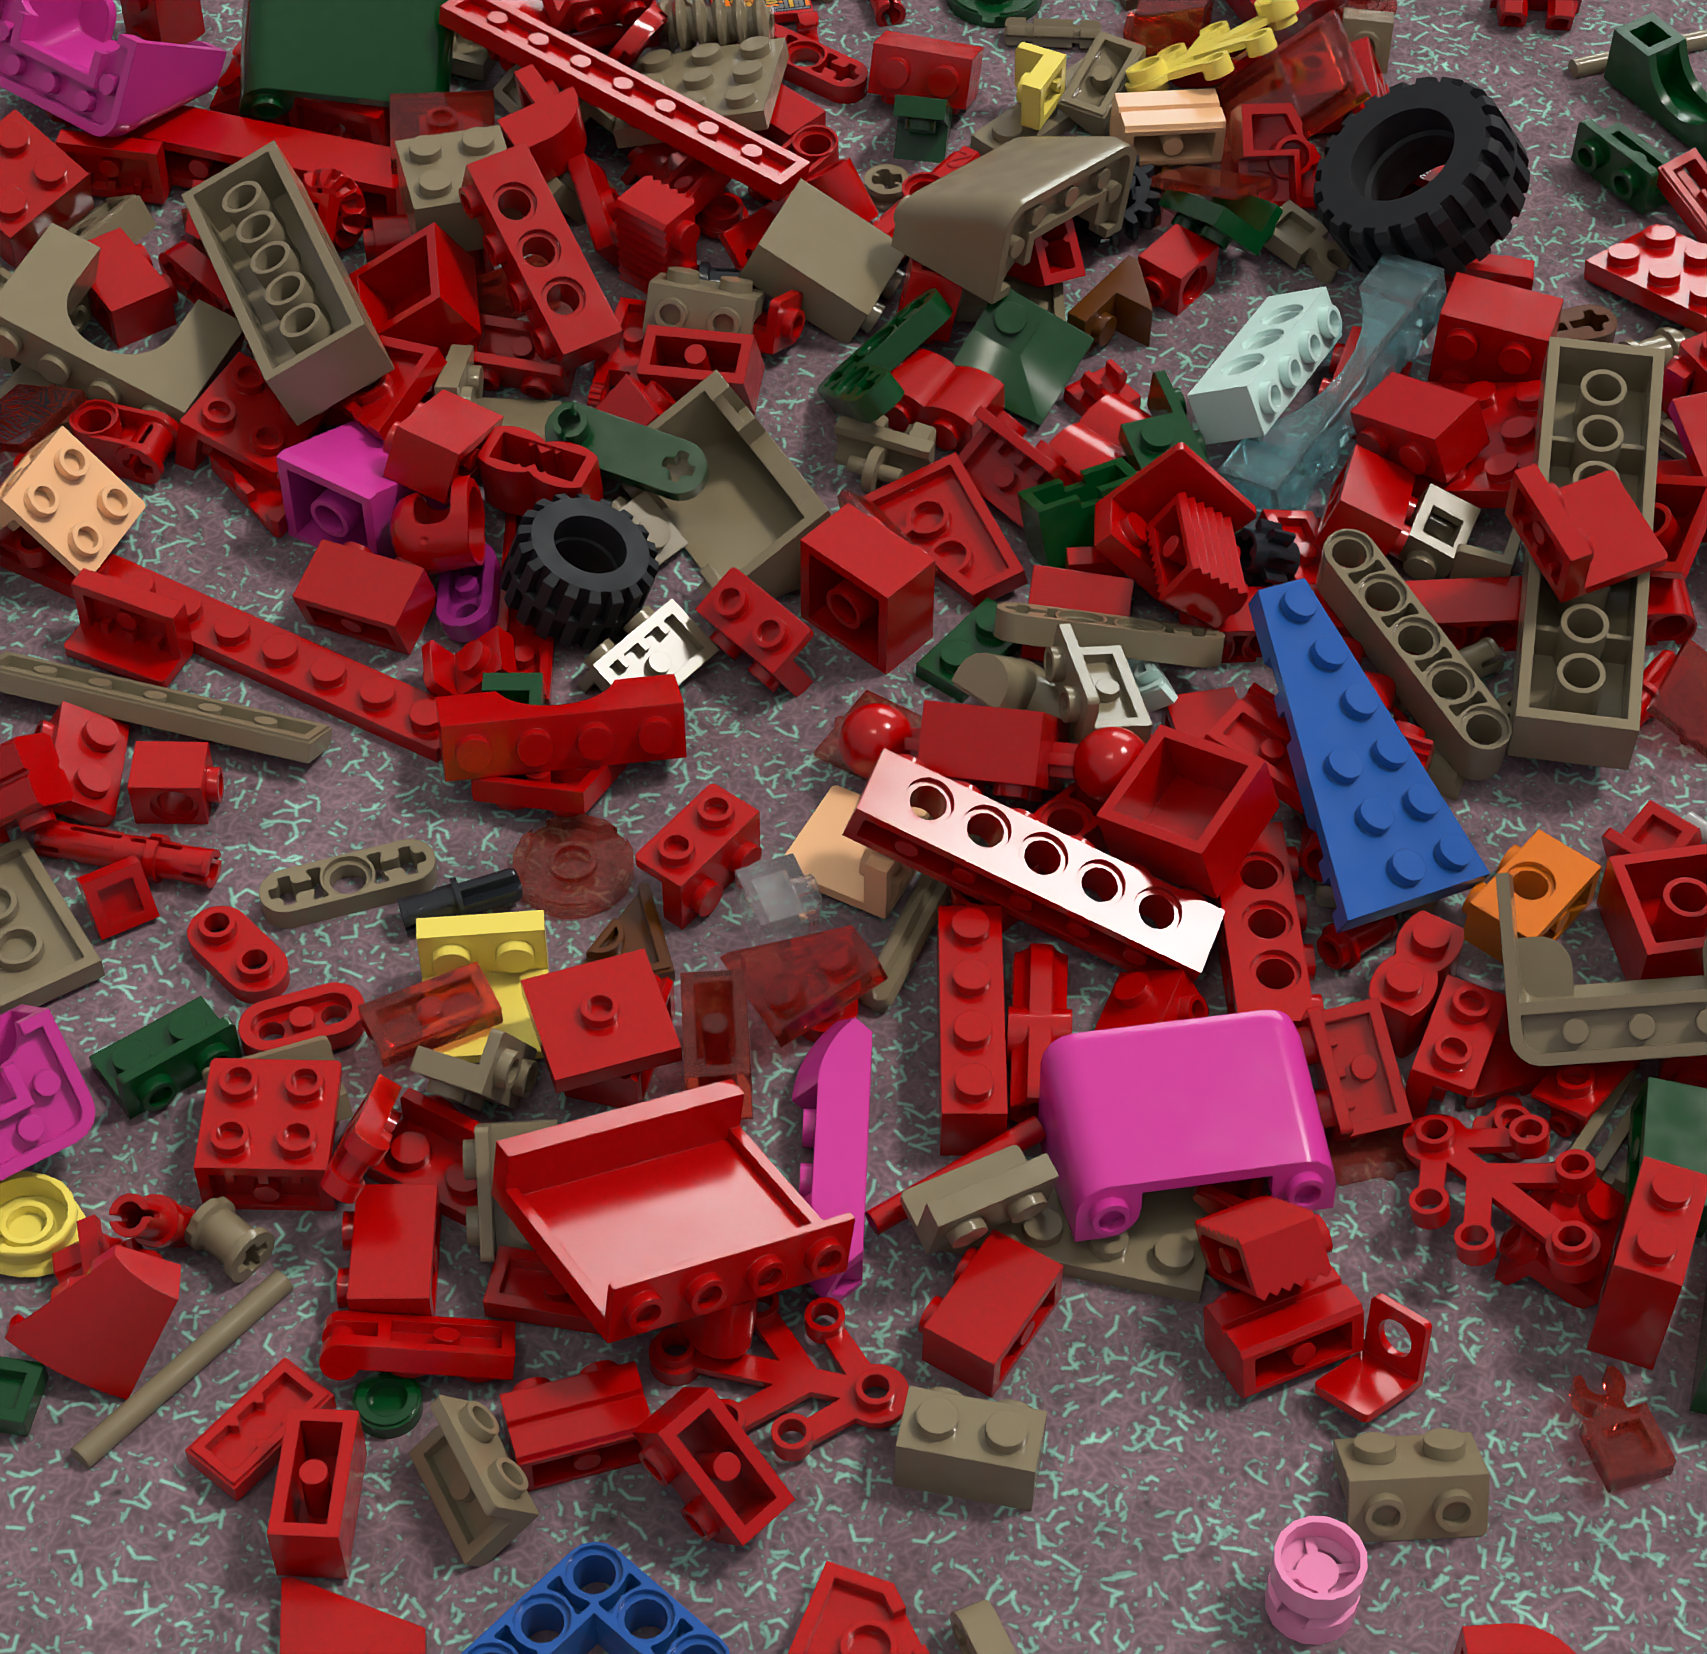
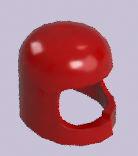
M467 475L452 481L450 508L447 509L431 507L421 493H413L399 500L393 509L390 519V535L396 556L424 568L427 574H437L483 565L486 555L485 511L483 498L474 478Z

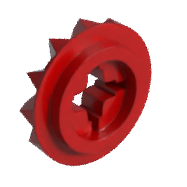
M321 168L305 173L301 182L307 192L331 194L340 198L338 211H341V214L337 216L333 245L338 252L351 248L363 234L367 219L366 203L360 188L351 177L337 169Z

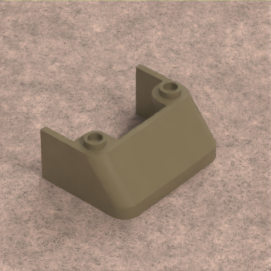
M1510 873L1495 874L1509 1036L1514 1051L1521 1059L1535 1066H1557L1707 1055V938L1702 951L1704 975L1574 985L1570 955L1559 942L1547 937L1518 938L1513 875Z

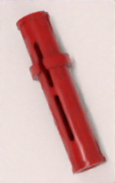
M56 820L36 829L34 845H38L35 853L42 857L60 858L77 863L105 867L134 855L140 861L147 881L160 883L162 879L213 888L219 878L222 860H218L221 856L219 849L195 847L172 842L168 835L152 833L150 837L125 834L124 832Z

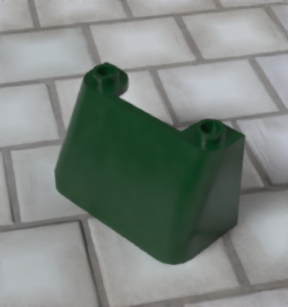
M244 0L242 9L239 114L254 115L263 120H274L291 111L295 97L397 108V123L414 136H420V119L448 117L454 31L439 24L440 6L448 0Z

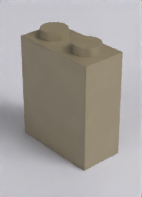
M800 179L739 276L753 281L755 287L766 291V294L772 298L778 297L792 289L802 292L801 310L805 313V319L838 341L849 344L859 328L869 333L886 306L877 300L880 295L889 300L906 273L899 269L898 265L905 254L891 247L892 237L803 179Z

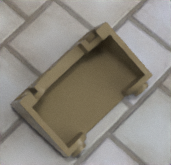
M1031 136L1014 138L917 190L912 195L905 196L898 203L894 212L895 228L891 247L988 303L994 304L1009 295L1010 285L1003 282L1013 264L1017 262L1024 266L1030 263L1034 239L1076 215L1089 222V230L1105 239L1121 230L1136 164V149L1115 136Z
M716 369L647 426L690 441L703 451L709 468V478L705 488L699 495L686 501H674L650 492L648 494L688 542L685 549L701 568L700 572L706 579L698 586L705 597L728 570L735 567L776 599L801 588L800 539L828 519L833 513ZM681 458L677 466L670 464L666 466L670 472L672 482H678L682 475L692 476L693 474L689 469L688 459ZM619 482L632 499L644 492V490Z

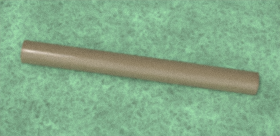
M279 1270L273 1271L70 1449L72 1455L88 1470L285 1298L293 1290L289 1279Z

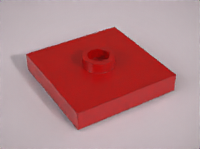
M645 948L520 980L522 996L556 1094L682 1061V1048Z

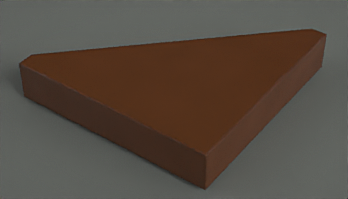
M649 883L639 884L637 895L618 919L613 918L587 950V958L582 964L645 948L654 974L661 979L669 977L672 981H675V970Z

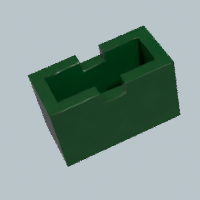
M1122 457L1081 470L1080 482L1064 487L1063 481L1057 478L1017 492L1027 546L1032 556L1042 566L1065 569L1066 548L1094 547L1095 503L1135 475L1137 471Z

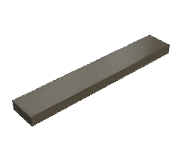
M9 651L0 654V692L58 706H60L62 701L110 718L307 764L325 752L331 743L332 728L326 724Z

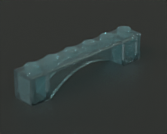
M1384 254L1359 286L1363 313L1362 329L1356 348L1342 372L1323 392L1302 408L1276 421L1265 436L1242 439L1219 468L1218 473L1256 506L1255 520H1258L1263 509L1301 510L1306 506L1312 489L1325 472H1330L1335 467L1340 452L1354 434L1356 435L1349 411L1391 372L1400 373L1408 361H1413L1418 356L1423 341L1435 325H1438L1439 315L1448 295L1446 293L1444 268L1399 255Z

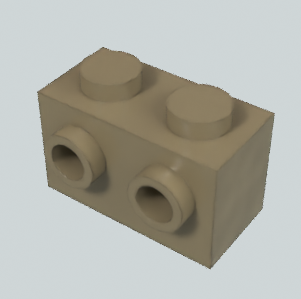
M909 1386L896 1442L894 1486L1032 1511L1044 1451L1047 1411L1033 1409L1021 1401L1012 1399L995 1402L963 1396L958 1391L947 1387L925 1389Z

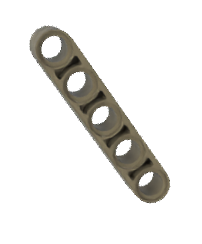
M1356 529L1335 531L1328 536L1321 555L1316 577V586L1320 594L1353 638L1361 643L1365 654L1378 671L1393 679L1396 684V695L1426 732L1430 740L1434 741V745L1452 769L1460 776L1469 780L1481 781L1491 778L1498 772L1512 735V723L1508 715L1368 535ZM1373 608H1379L1384 611H1378ZM1405 651L1414 652L1418 655H1411ZM1438 695H1446L1453 700L1444 699ZM1472 739L1481 740L1483 742H1486L1488 745L1478 744L1474 742Z

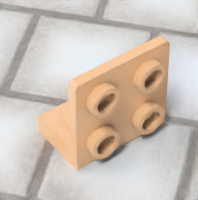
M61 426L31 448L0 486V530L7 526L12 531H15L22 526L75 576L83 568L96 572L145 509L144 501L64 426Z
M838 785L832 786L779 862V875L886 920L917 871L843 836L842 833L860 794ZM911 807L913 812L920 818L933 820L925 810Z

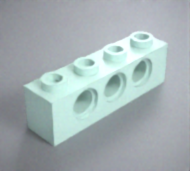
M1326 286L1268 296L1189 392L1187 397L1206 445L1265 436L1342 336V319L1338 308L1331 303Z

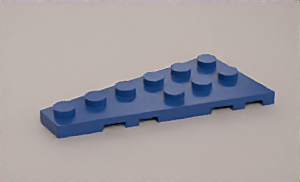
M1302 578L1258 590L1248 606L1264 664L1273 669L1279 692L1274 697L1278 717L1286 718L1291 735V740L1287 744V750L1308 828L1317 833L1323 853V859L1318 863L1324 884H1331L1337 908L1332 913L1336 932L1340 933L1472 889L1477 883L1483 882L1490 875L1489 870L1306 579Z

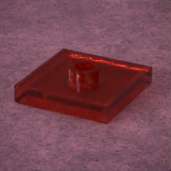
M494 90L390 94V161L392 174H398L394 141L411 139L421 135L462 131L473 127L494 126Z

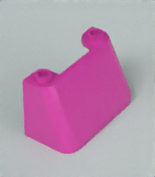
M0 0V87L99 137L117 138L210 92L219 81L227 51L203 41H192L185 45L146 41L129 34H119L118 40L115 41L112 39L117 15L113 0Z
M21 1004L0 1014V1181L75 1144L88 1134L94 1123L96 1110L93 1098L49 1008Z
M1258 1010L1079 1032L1058 1038L1043 1052L1040 1063L1038 1121L1046 1133V1139L1039 1143L1043 1154H1048L1059 1175L1055 1188L1075 1242L1108 1238L1119 1235L1129 1229L1139 1218L1142 1208V1193L1268 1177L1269 1192L1273 1198L1277 1197L1278 1200L1282 1199L1312 1211L1334 1207L1335 1173L1301 1037L1294 1022L1287 1014L1278 1010Z

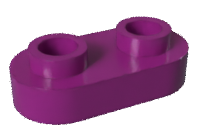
M486 544L483 565L439 574L436 614L444 633L454 641L469 642L476 640L492 629L497 623L502 569L493 548Z

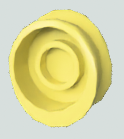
M19 1171L0 1181V1274L19 1278L41 1277L54 1274L52 1254L79 1241L76 1222L86 1218L77 1202H75L72 1192L62 1181L46 1174L30 1171Z

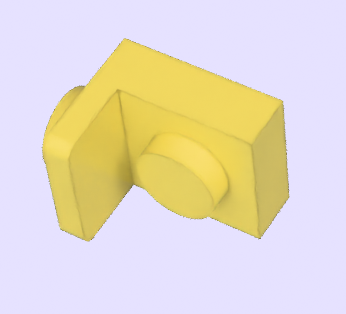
M1021 42L1016 48L1015 86L1017 88V102L1021 103L1022 126L1040 131L1058 106V102L1065 91L1066 54L1026 42Z

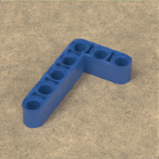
M590 1542L581 1544L569 1552L461 1654H587L597 1644L608 1654H730L719 1636L620 1551L607 1543ZM594 1582L606 1583L611 1586L604 1592L597 1594L585 1593L581 1590L586 1585ZM646 1626L657 1627L662 1630V1633L649 1639L637 1638L632 1635L637 1629ZM543 1630H551L560 1634L554 1640L545 1643L533 1642L529 1639L535 1633Z

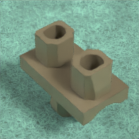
M841 415L835 425V434L838 440L835 463L846 466V470L862 475L861 491L868 494L881 488L883 482L891 483L933 463L936 450V429L933 426L915 422L908 426L905 433L888 429L889 419L885 415L870 423Z

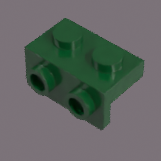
M1590 118L1579 122L1571 161L1641 215L1668 202L1656 184L1659 175L1657 168L1671 161L1669 158L1620 121L1605 129Z
M1226 185L1218 187L1211 201L1168 186L1158 205L1175 216L1171 222L1172 225L1177 223L1215 243L1222 250H1226L1230 245L1256 256L1263 245L1272 237L1276 223L1283 213V209L1275 203Z

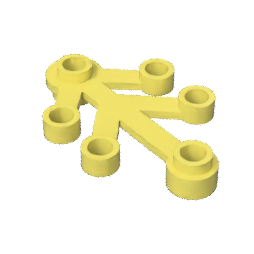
M1256 0L1254 6L1258 16L1231 30L1226 20L1215 22L1200 30V36L1188 50L1185 43H1177L1162 49L1155 56L1134 63L1125 71L1128 78L1125 84L1127 92L1166 91L1170 87L1168 81L1198 72H1203L1206 81L1216 80L1234 70L1229 53L1246 49L1248 57L1255 58L1273 51L1278 46L1273 31L1287 28L1298 20L1296 12L1299 10L1297 0Z

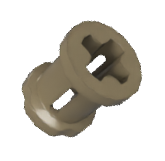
M224 1196L211 1198L202 1204L191 1217L184 1233V1240L188 1246L195 1251L206 1250L224 1265L226 1276L237 1283L246 1281L264 1265L271 1256L275 1245V1237L264 1227L253 1228L235 1214L234 1204Z

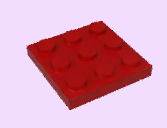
M1540 380L1529 382L1478 381L1475 383L1427 382L1478 398L1490 443L1448 483L1424 475H1416L1412 496L1419 498L1428 485L1432 483L1478 508H1506L1514 471L1533 464Z

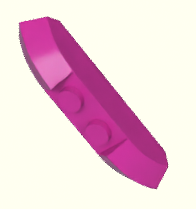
M856 1017L837 1021L814 1043L799 1068L792 1094V1101L804 1110L802 1148H814L813 1163H801L799 1194L822 1220L849 1212L855 1217L847 1271L809 1282V1285L820 1297H830L839 1302L862 1285L872 1031Z

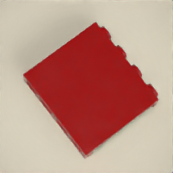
M732 1079L496 1141L491 1195L607 1344L847 1271L855 1217L850 1212L825 1220L818 1216L740 1127L745 1093Z

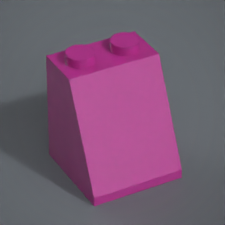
M355 421L348 422L286 448L276 456L288 533L290 536L316 548L322 539L342 545L345 542H356L367 547L374 554L395 560L397 556L390 535V519L393 509L399 500L405 496L419 492L383 476L389 455L383 452L384 443ZM423 495L428 504L435 509H446L450 505V500L443 504Z

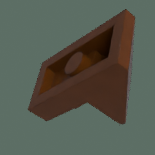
M1128 255L1068 312L1067 323L1094 338L1086 355L1097 345L1105 346L1111 340L1115 331L1147 347L1150 346L1153 309L1138 259Z

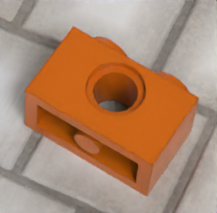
M1540 829L1522 847L1515 844L1505 853L1498 865L1496 874L1510 873L1513 875L1518 938L1547 937L1557 941L1591 904L1602 866ZM1495 875L1488 884L1485 882L1477 883L1463 903L1462 913L1467 915L1464 926V940L1503 963Z

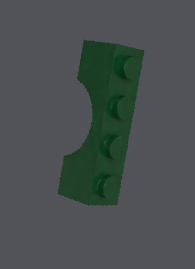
M1653 12L1614 29L1604 78L1691 149L1696 148L1707 161V92L1702 88L1692 70L1688 57L1686 38Z

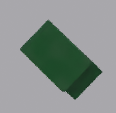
M895 94L893 116L897 120L893 158L941 163L946 156L954 117L947 99Z

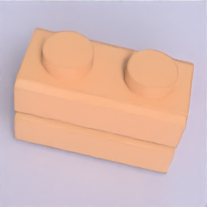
M1215 88L1114 93L1109 136H1115L1135 147L1140 158V167L1149 164L1153 166L1211 164L1222 161L1226 135V119L1222 107H1220V101Z

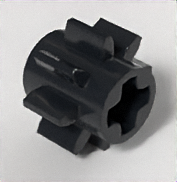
M1259 518L1255 530L1243 527L1235 535L1236 545L1241 551L1240 563L1243 577L1248 587L1273 586V583L1279 585L1287 583L1295 576L1300 565V550L1294 542L1296 538L1295 533L1282 530L1281 523Z

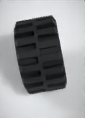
M566 493L554 495L552 501L543 498L534 504L532 510L528 509L525 512L501 570L503 573L500 578V587L506 591L504 600L509 609L518 610L516 616L518 621L524 626H533L536 629L534 634L546 640L547 636H551L558 640L557 645L569 648L571 643L579 644L581 649H594L596 642L601 644L609 638L615 644L618 636L624 638L627 635L623 628L642 610L658 573L659 562L655 560L658 553L655 543L647 541L649 532L643 525L634 524L632 522L634 516L625 509L618 511L611 507L612 502L602 498L600 502L594 501L587 494L577 493L575 498H570Z

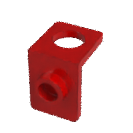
M1379 1293L1371 1299L1364 1350L1356 1353L1316 1380L1314 1393L1360 1422L1369 1423L1422 1386L1432 1333L1431 1322L1385 1294ZM1387 1319L1397 1321L1408 1332L1411 1339V1350L1409 1353L1398 1351L1388 1341L1384 1331V1324Z

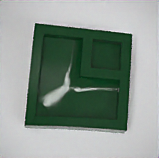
M1010 289L1008 296L994 304H987L952 363L955 366H969L980 369L1000 380L1005 385V412L1039 429L1091 347L1094 338Z

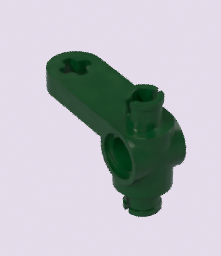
M571 401L562 402L546 421L545 442L564 441L589 449L598 457L601 476L674 501H686L696 497L703 491L708 482L709 468L703 451L696 444L685 439ZM681 458L688 459L689 469L693 472L692 476L682 475L678 482H672L670 472L666 466L668 464L677 466Z

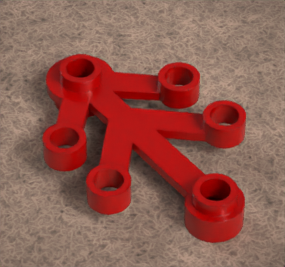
M1431 1114L1414 1120L1405 1129L1403 1134L1405 1155L1420 1170L1419 1186L1409 1195L1410 1215L1412 1222L1422 1229L1433 1230L1444 1226L1450 1220V1200L1448 1192L1445 1190L1447 1173L1453 1172L1466 1182L1464 1220L1454 1232L1456 1256L1462 1263L1469 1266H1482L1491 1262L1496 1256L1495 1232L1491 1226L1492 1206L1494 1204L1545 1244L1547 1268L1550 1274L1557 1280L1578 1284L1591 1280L1599 1273L1602 1267V1254L1598 1235L1583 1222L1573 1220L1562 1222L1521 1190H1562L1572 1195L1589 1192L1597 1182L1596 1163L1590 1153L1580 1149L1567 1150L1556 1158L1555 1163H1486L1476 1155L1514 1153L1523 1159L1542 1157L1550 1149L1549 1125L1542 1117L1531 1114L1522 1115L1514 1119L1510 1123L1509 1128H1466L1460 1120L1452 1116ZM1527 1135L1537 1136V1137L1532 1138V1139L1522 1138V1137L1527 1136ZM1572 1170H1582V1171H1584V1172L1579 1173V1174H1570V1173H1568V1172H1570V1171H1572ZM1426 1205H1437V1207L1433 1209L1422 1208ZM1471 1241H1482V1242H1484V1243H1482V1244H1480V1245H1476V1246H1472V1245H1468V1244H1467V1243H1469V1242H1471Z
M777 1293L759 1298L758 1302H764L770 1308L764 1312L756 1313L754 1330L775 1360L750 1354H743L738 1358L732 1359L712 1358L696 1349L678 1326L666 1328L658 1333L649 1346L651 1373L659 1382L665 1385H687L700 1374L765 1387V1389L739 1403L731 1399H720L744 1432L810 1397L833 1402L808 1418L798 1413H786L774 1421L771 1428L772 1450L777 1457L788 1462L804 1459L809 1455L814 1445L855 1423L871 1429L886 1428L897 1423L903 1416L909 1389L905 1377L895 1368L885 1364H870L845 1329L844 1307L839 1301L830 1297L816 1298L807 1305L804 1313V1328L809 1339L815 1343L825 1345L842 1374L816 1368L779 1315V1296ZM825 1315L833 1317L836 1322L829 1326H820L814 1320L819 1316ZM673 1345H681L687 1349L684 1354L679 1356H671L664 1352L666 1348ZM870 1387H881L886 1390L887 1394L881 1398H871L864 1391ZM789 1431H796L804 1436L797 1443H786L780 1437Z

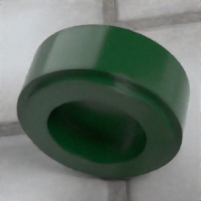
M376 1371L371 1373L358 1384L353 1394V1410L359 1411L362 1429L365 1433L375 1438L392 1439L405 1435L417 1425L423 1413L421 1389L414 1378L399 1377L392 1372Z

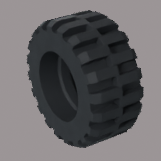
M1430 76L1416 78V83L1412 85L1401 82L1389 87L1390 92L1379 98L1377 95H1374L1363 103L1365 108L1356 115L1351 113L1341 123V132L1337 136L1332 135L1324 149L1326 158L1319 159L1315 174L1317 182L1314 183L1313 189L1314 204L1318 208L1317 214L1322 224L1359 272L1365 273L1369 279L1378 283L1388 284L1390 282L1392 286L1412 287L1413 283L1418 281L1420 285L1427 286L1439 283V277L1449 274L1451 277H1455L1456 272L1463 273L1467 271L1465 267L1467 264L1475 259H1478L1479 262L1492 252L1490 247L1497 239L1501 241L1505 239L1512 230V223L1510 221L1513 217L1520 216L1526 198L1523 193L1528 192L1530 183L1529 159L1518 137L1493 99L1488 97L1482 88L1472 83H1464L1461 79L1443 76L1440 82L1437 78ZM1445 165L1427 185L1408 196L1397 199L1404 189L1416 178L1429 170Z

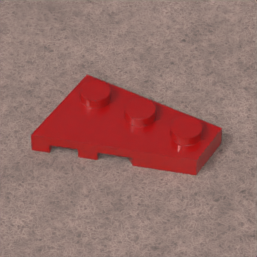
M378 335L395 369L380 377L372 385L363 387L334 404V406L384 443L391 426L396 421L402 422L411 415L447 364L438 347Z

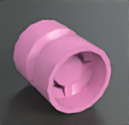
M1308 1516L1293 1521L1281 1531L1274 1546L1270 1573L1267 1579L1265 1609L1272 1624L1285 1637L1302 1644L1322 1645L1339 1639L1350 1629L1357 1613L1368 1563L1367 1551L1359 1535L1347 1524L1331 1517Z

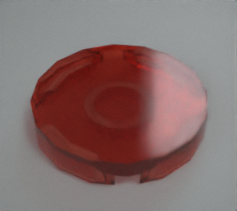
M583 814L573 817L556 816L546 820V827L540 828L534 833L533 829L523 835L513 853V869L518 873L522 885V899L535 910H544L545 915L560 919L589 918L610 910L626 896L633 882V848L627 838L625 841L617 833V827L607 820Z

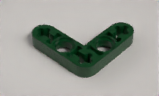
M936 288L923 292L832 371L818 386L817 392L836 414L865 423L879 419L890 411L905 393L904 389L890 372L949 319L953 312L952 308Z

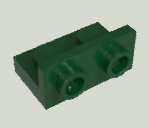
M202 996L89 1056L93 1071L129 1119L145 1111H158L169 1105L175 1099L177 1093L203 1080L202 1071L204 1068L210 1067L213 1059L242 1058L235 1024L228 1016L219 1019Z

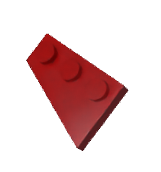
M956 452L855 500L857 509L868 516L877 518L886 528L910 544L924 549L930 557L935 559V575L974 607H977L987 597L995 600L1028 584L1023 567Z

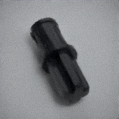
M507 868L457 883L454 876L449 878L450 884L419 894L416 893L397 898V903L407 936L410 937L416 934V918L474 915L519 901L523 897V889L516 870Z

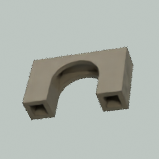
M51 223L0 289V356L14 359L39 372L48 381L63 385L90 400L104 399L114 404L142 410H157L169 415L179 424L181 418L237 353L241 352L245 335L238 319L198 299L170 339L154 350L140 354H119L93 345L78 333L71 323L69 316L96 281L101 248Z

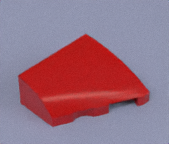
M1241 104L1231 110L1234 189L1275 203L1279 207L1288 200H1291L1305 211H1317L1318 208L1314 204L1313 189L1314 183L1317 182L1315 174L1318 162L1322 158L1315 145L1306 140L1302 131L1303 123L1293 104Z
M115 1244L93 1260L92 1267L88 1272L81 1276L69 1277L53 1288L50 1301L27 1318H23L19 1313L13 1316L6 1327L5 1339L19 1350L54 1371L101 1392L127 1400L179 1299L181 1265Z

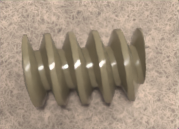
M673 0L669 10L668 36L670 52H675L678 42L681 51H688L695 48L698 42L699 45L719 42L720 46L737 44L738 42L740 44L744 40L755 36H765L769 39H774L775 20L773 5L766 7L764 0H753L751 6H746L744 0H733L731 6H726L724 0H713L711 6H706L704 0H693L691 6H686L684 0Z

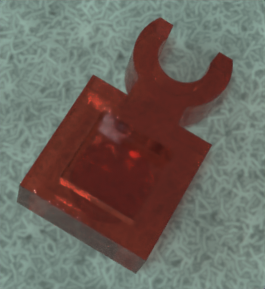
M1615 1366L1606 1367L1601 1381L1607 1394H1595L1588 1389L1586 1381L1581 1375L1573 1377L1569 1390L1570 1402L1579 1414L1588 1418L1582 1421L1578 1435L1608 1493L1672 1474L1677 1460L1647 1403L1627 1407L1623 1400L1626 1392V1381L1622 1373Z

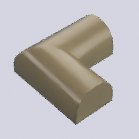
M975 653L961 663L951 680L954 682V686L985 706L1039 711L1061 718L1059 693L1055 683H1049L1044 669L1029 660L991 653ZM1070 725L1068 743H1077Z

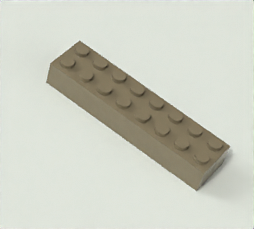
M1549 336L1540 379L1533 464L1536 463L1548 483L1552 482L1558 488L1608 470L1614 471L1653 531L1665 349ZM1525 547L1510 712L1512 735L1507 746V755L1622 770L1629 769L1640 730L1650 571L1560 603Z

